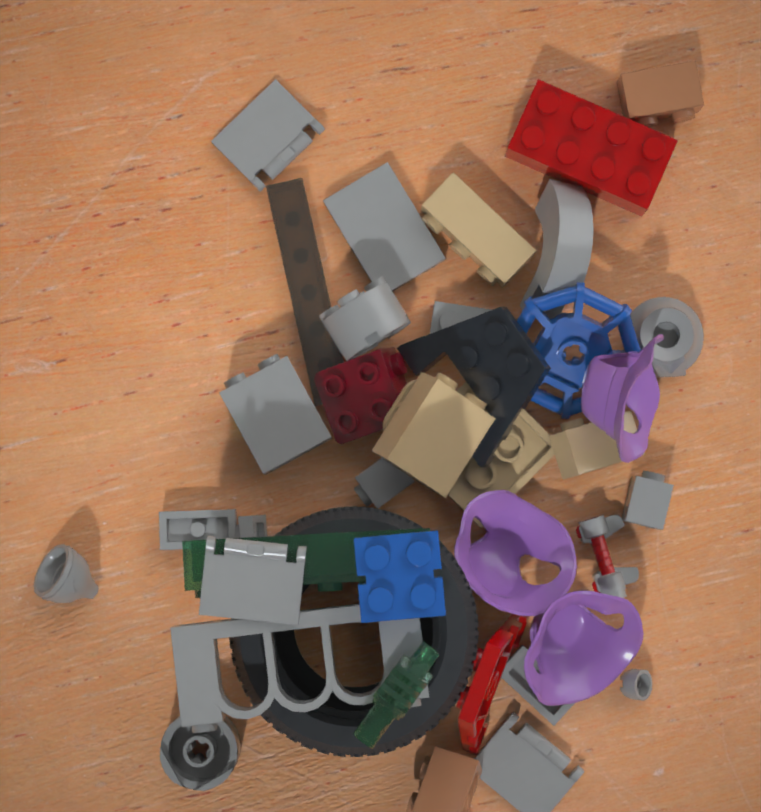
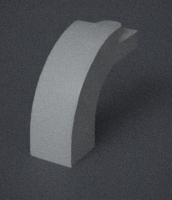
M549 179L541 195L535 212L542 226L543 248L537 271L520 303L522 310L525 307L524 301L530 296L536 298L575 286L576 282L585 281L593 245V214L590 200L582 186ZM565 305L544 312L552 319L562 312Z

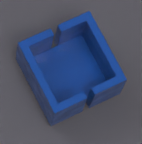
M438 530L354 538L357 576H366V583H358L361 623L446 616L443 577L434 576L433 572L434 569H442Z

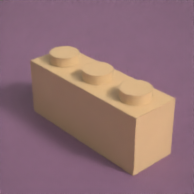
M454 172L422 204L421 211L425 214L422 218L424 223L436 234L443 231L452 240L449 244L452 250L462 259L466 260L470 257L480 267L476 270L477 273L491 286H494L497 282L503 288L536 252L523 237Z

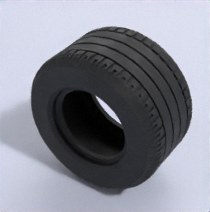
M338 507L322 510L298 519L275 534L268 542L288 544L286 562L294 563L297 562L298 546H307L302 587L303 595L308 586L325 572L340 566L356 565L354 538L427 530L412 520L389 511L370 507ZM440 540L442 569H434L433 572L434 576L443 577L446 616L420 618L429 698H422L421 706L397 708L396 702L388 703L386 691L376 702L366 705H350L339 699L332 691L325 703L319 708L308 712H293L281 706L274 698L271 706L261 714L268 723L271 722L273 724L272 727L281 734H286V737L293 742L302 743L301 746L311 750L313 748L317 749V752L328 755L329 753H334L333 756L346 757V755H350V757H363L366 754L367 756L379 755V752L388 753L396 750L397 747L402 748L411 744L412 740H418L424 736L426 731H431L439 724L440 719H444L451 711L450 708L455 706L461 697L460 693L464 692L468 684V677H471L474 667L472 661L476 660L479 631L477 627L479 625L478 614H476L477 608L469 582L461 566L458 565L457 560ZM294 630L274 632L278 675L282 689L287 695L296 700L315 698L323 691L326 679L318 675L302 657L297 646ZM263 633L229 637L233 665H236L235 672L238 680L242 682V688L246 696L250 697L252 705H257L265 699L269 684ZM380 682L363 687H343L353 693L363 694L372 691Z

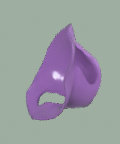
M663 334L655 336L639 352L632 351L595 356L590 361L583 377L582 412L590 422L605 431L608 436L616 441L619 457L625 463L641 457L648 447V436L660 398L659 384L652 361L654 346L664 340ZM625 405L635 413L639 421L638 430L634 434L623 430Z
M507 490L483 493L475 497L466 506L461 520L460 532L454 547V556L458 565L461 566L471 589L485 602L508 613L521 616H537L544 614L553 601L569 591L576 576V553L568 531L557 519ZM475 517L481 522V525L487 532L484 537L471 544L470 531L473 518ZM526 554L539 560L550 562L559 567L560 573L549 583L541 585L528 584L521 576L520 558Z
M574 591L553 601L544 614L534 616L530 629L531 645L524 660V673L538 701L548 706L580 702L600 693L622 673L638 653L643 641L642 621L638 611L631 602L621 597L594 591ZM587 608L596 610L604 615L620 613L624 617L623 626L615 629L610 625H606ZM535 659L538 663L537 666L539 668L540 673H537L533 666Z

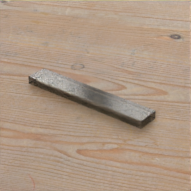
M303 178L267 185L266 190L315 407L323 404L314 381L315 374L343 363L344 360L319 318L320 314L331 308V302Z

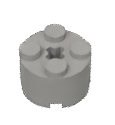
M384 276L364 287L366 292L359 293L356 289L337 301L340 307L335 305L319 315L324 327L346 361L370 351L378 346V343L386 338H391L411 323Z
M179 716L169 725L161 741L160 761L165 773L174 783L188 789L205 791L220 785L229 777L240 756L241 741L238 730L234 723L226 716L222 723H217V730L193 733L192 726L181 727ZM195 740H198L200 744L206 742L209 745V749L206 752L207 757H204L202 753L196 755L193 753L192 749L196 745Z

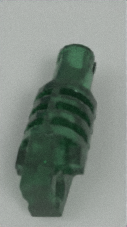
M422 642L410 658L403 654L373 695L374 699L372 702L374 706L354 731L353 735L373 749L393 720L399 721L400 718L403 719L433 678V675L428 671L438 658L439 653L427 643Z

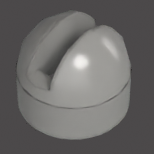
M631 669L624 672L620 677V680H623V687H620V691L624 696L632 700L642 701L650 696L652 677L647 670Z

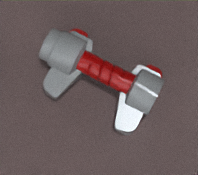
M601 515L579 522V526L576 528L577 537L581 539L582 543H591L599 571L592 575L594 591L621 598L626 597L625 585L638 580V568L614 567L605 540L624 527L625 524L619 515L608 517Z

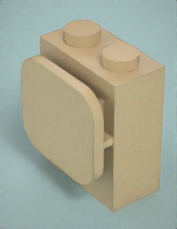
M421 372L417 380H413L404 386L383 421L384 432L372 449V452L428 489L446 498L495 418L484 411L487 405L485 402L468 392L465 396H462L455 391L458 384L449 377L439 372L436 377Z

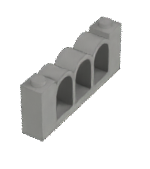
M359 603L300 610L298 625L234 618L174 625L170 630L181 727L192 726L193 733L217 730V723H222L226 719V714L236 719H250L266 711L271 706L274 698L281 706L293 712H308L319 708L325 703L332 691L339 699L350 705H366L376 702L387 691L388 703L396 702L397 708L421 706V699L429 698L420 618L379 622L384 673L379 685L372 691L363 694L353 693L345 689L338 681L335 672L330 625L361 622ZM321 626L326 685L323 691L315 698L296 700L287 695L279 681L274 632ZM263 633L269 683L268 693L265 699L257 705L251 707L238 706L232 703L224 693L217 639Z

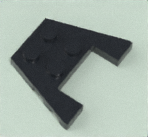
M498 307L402 344L397 348L416 376H419L421 372H427L444 356L448 355L475 395L487 404L485 409L495 420L472 455L480 468L487 467L495 457L494 453L500 443L506 440L512 430L511 426L521 410L527 407L551 369L507 307Z

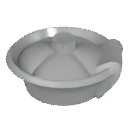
M670 297L652 298L641 303L630 314L640 349H643L655 336L659 334L664 335V340L654 346L652 366L656 377L685 376L686 370L697 360L703 347L704 333L699 317L687 304Z

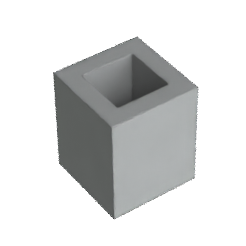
M381 458L355 477L359 485L354 490L366 507L374 503L378 509L415 481L412 477Z
M643 470L642 477L631 476L622 521L663 530L674 485L664 483L665 475Z

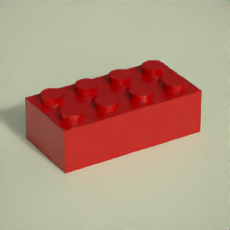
M538 79L504 157L561 182L582 186L586 193L642 217L651 204L678 140Z

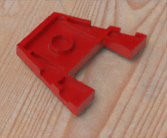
M511 614L487 642L485 648H478L476 660L472 661V664H474L472 671L476 673L470 687L466 686L464 692L460 693L461 697L456 705L457 708L461 709L458 721L462 750L476 756L479 752L489 725L488 722H485L512 648H518L530 616Z

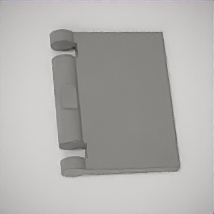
M275 79L211 142L261 192L266 186L256 175L263 170L273 180L313 142L310 136L303 130L310 125L320 135L325 128Z
M207 536L199 615L289 625L299 624L307 546H298L297 562L294 563L286 562L288 544L226 538L224 555L214 554L216 537Z
M512 712L474 758L479 760L482 768L480 779L520 812H551L582 776L584 769L578 765L567 777L562 771L567 767L571 759L528 723H525L518 733L515 734L510 728L517 722L519 716Z

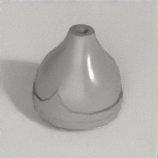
M64 544L57 545L49 551L41 562L34 580V592L43 600L54 603H71L83 598L93 599L99 589L92 578L85 558L73 548Z

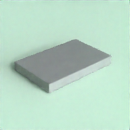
M388 162L323 200L324 205L371 282L384 276L392 291H395L446 260Z

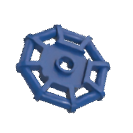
M576 282L575 286L536 298L528 297L524 301L525 307L517 319V322L526 334L535 318L542 324L543 327L533 344L551 369L541 385L545 382L563 391L561 399L538 388L530 401L561 415V419H569L571 415L582 412L581 397L572 399V395L578 392L579 388H582L585 371L595 356L632 351L639 352L641 350L630 316L632 309L627 304L621 305L585 287L584 282ZM574 302L572 313H560L555 318L550 319L544 312ZM585 303L609 315V317L600 323L582 314L583 304ZM615 327H618L624 350H612L608 333ZM573 344L579 345V351L583 355L580 358L574 356L571 361L566 360L564 349L567 346L571 347Z

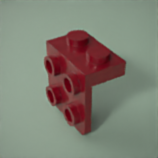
M394 347L377 349L315 374L314 381L337 443L345 444L383 430L385 416L407 384L404 376L407 372L405 361L399 352L396 353Z

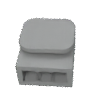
M278 354L258 364L260 371L246 377L243 372L224 382L226 389L219 392L264 475L332 439L288 356L280 359Z

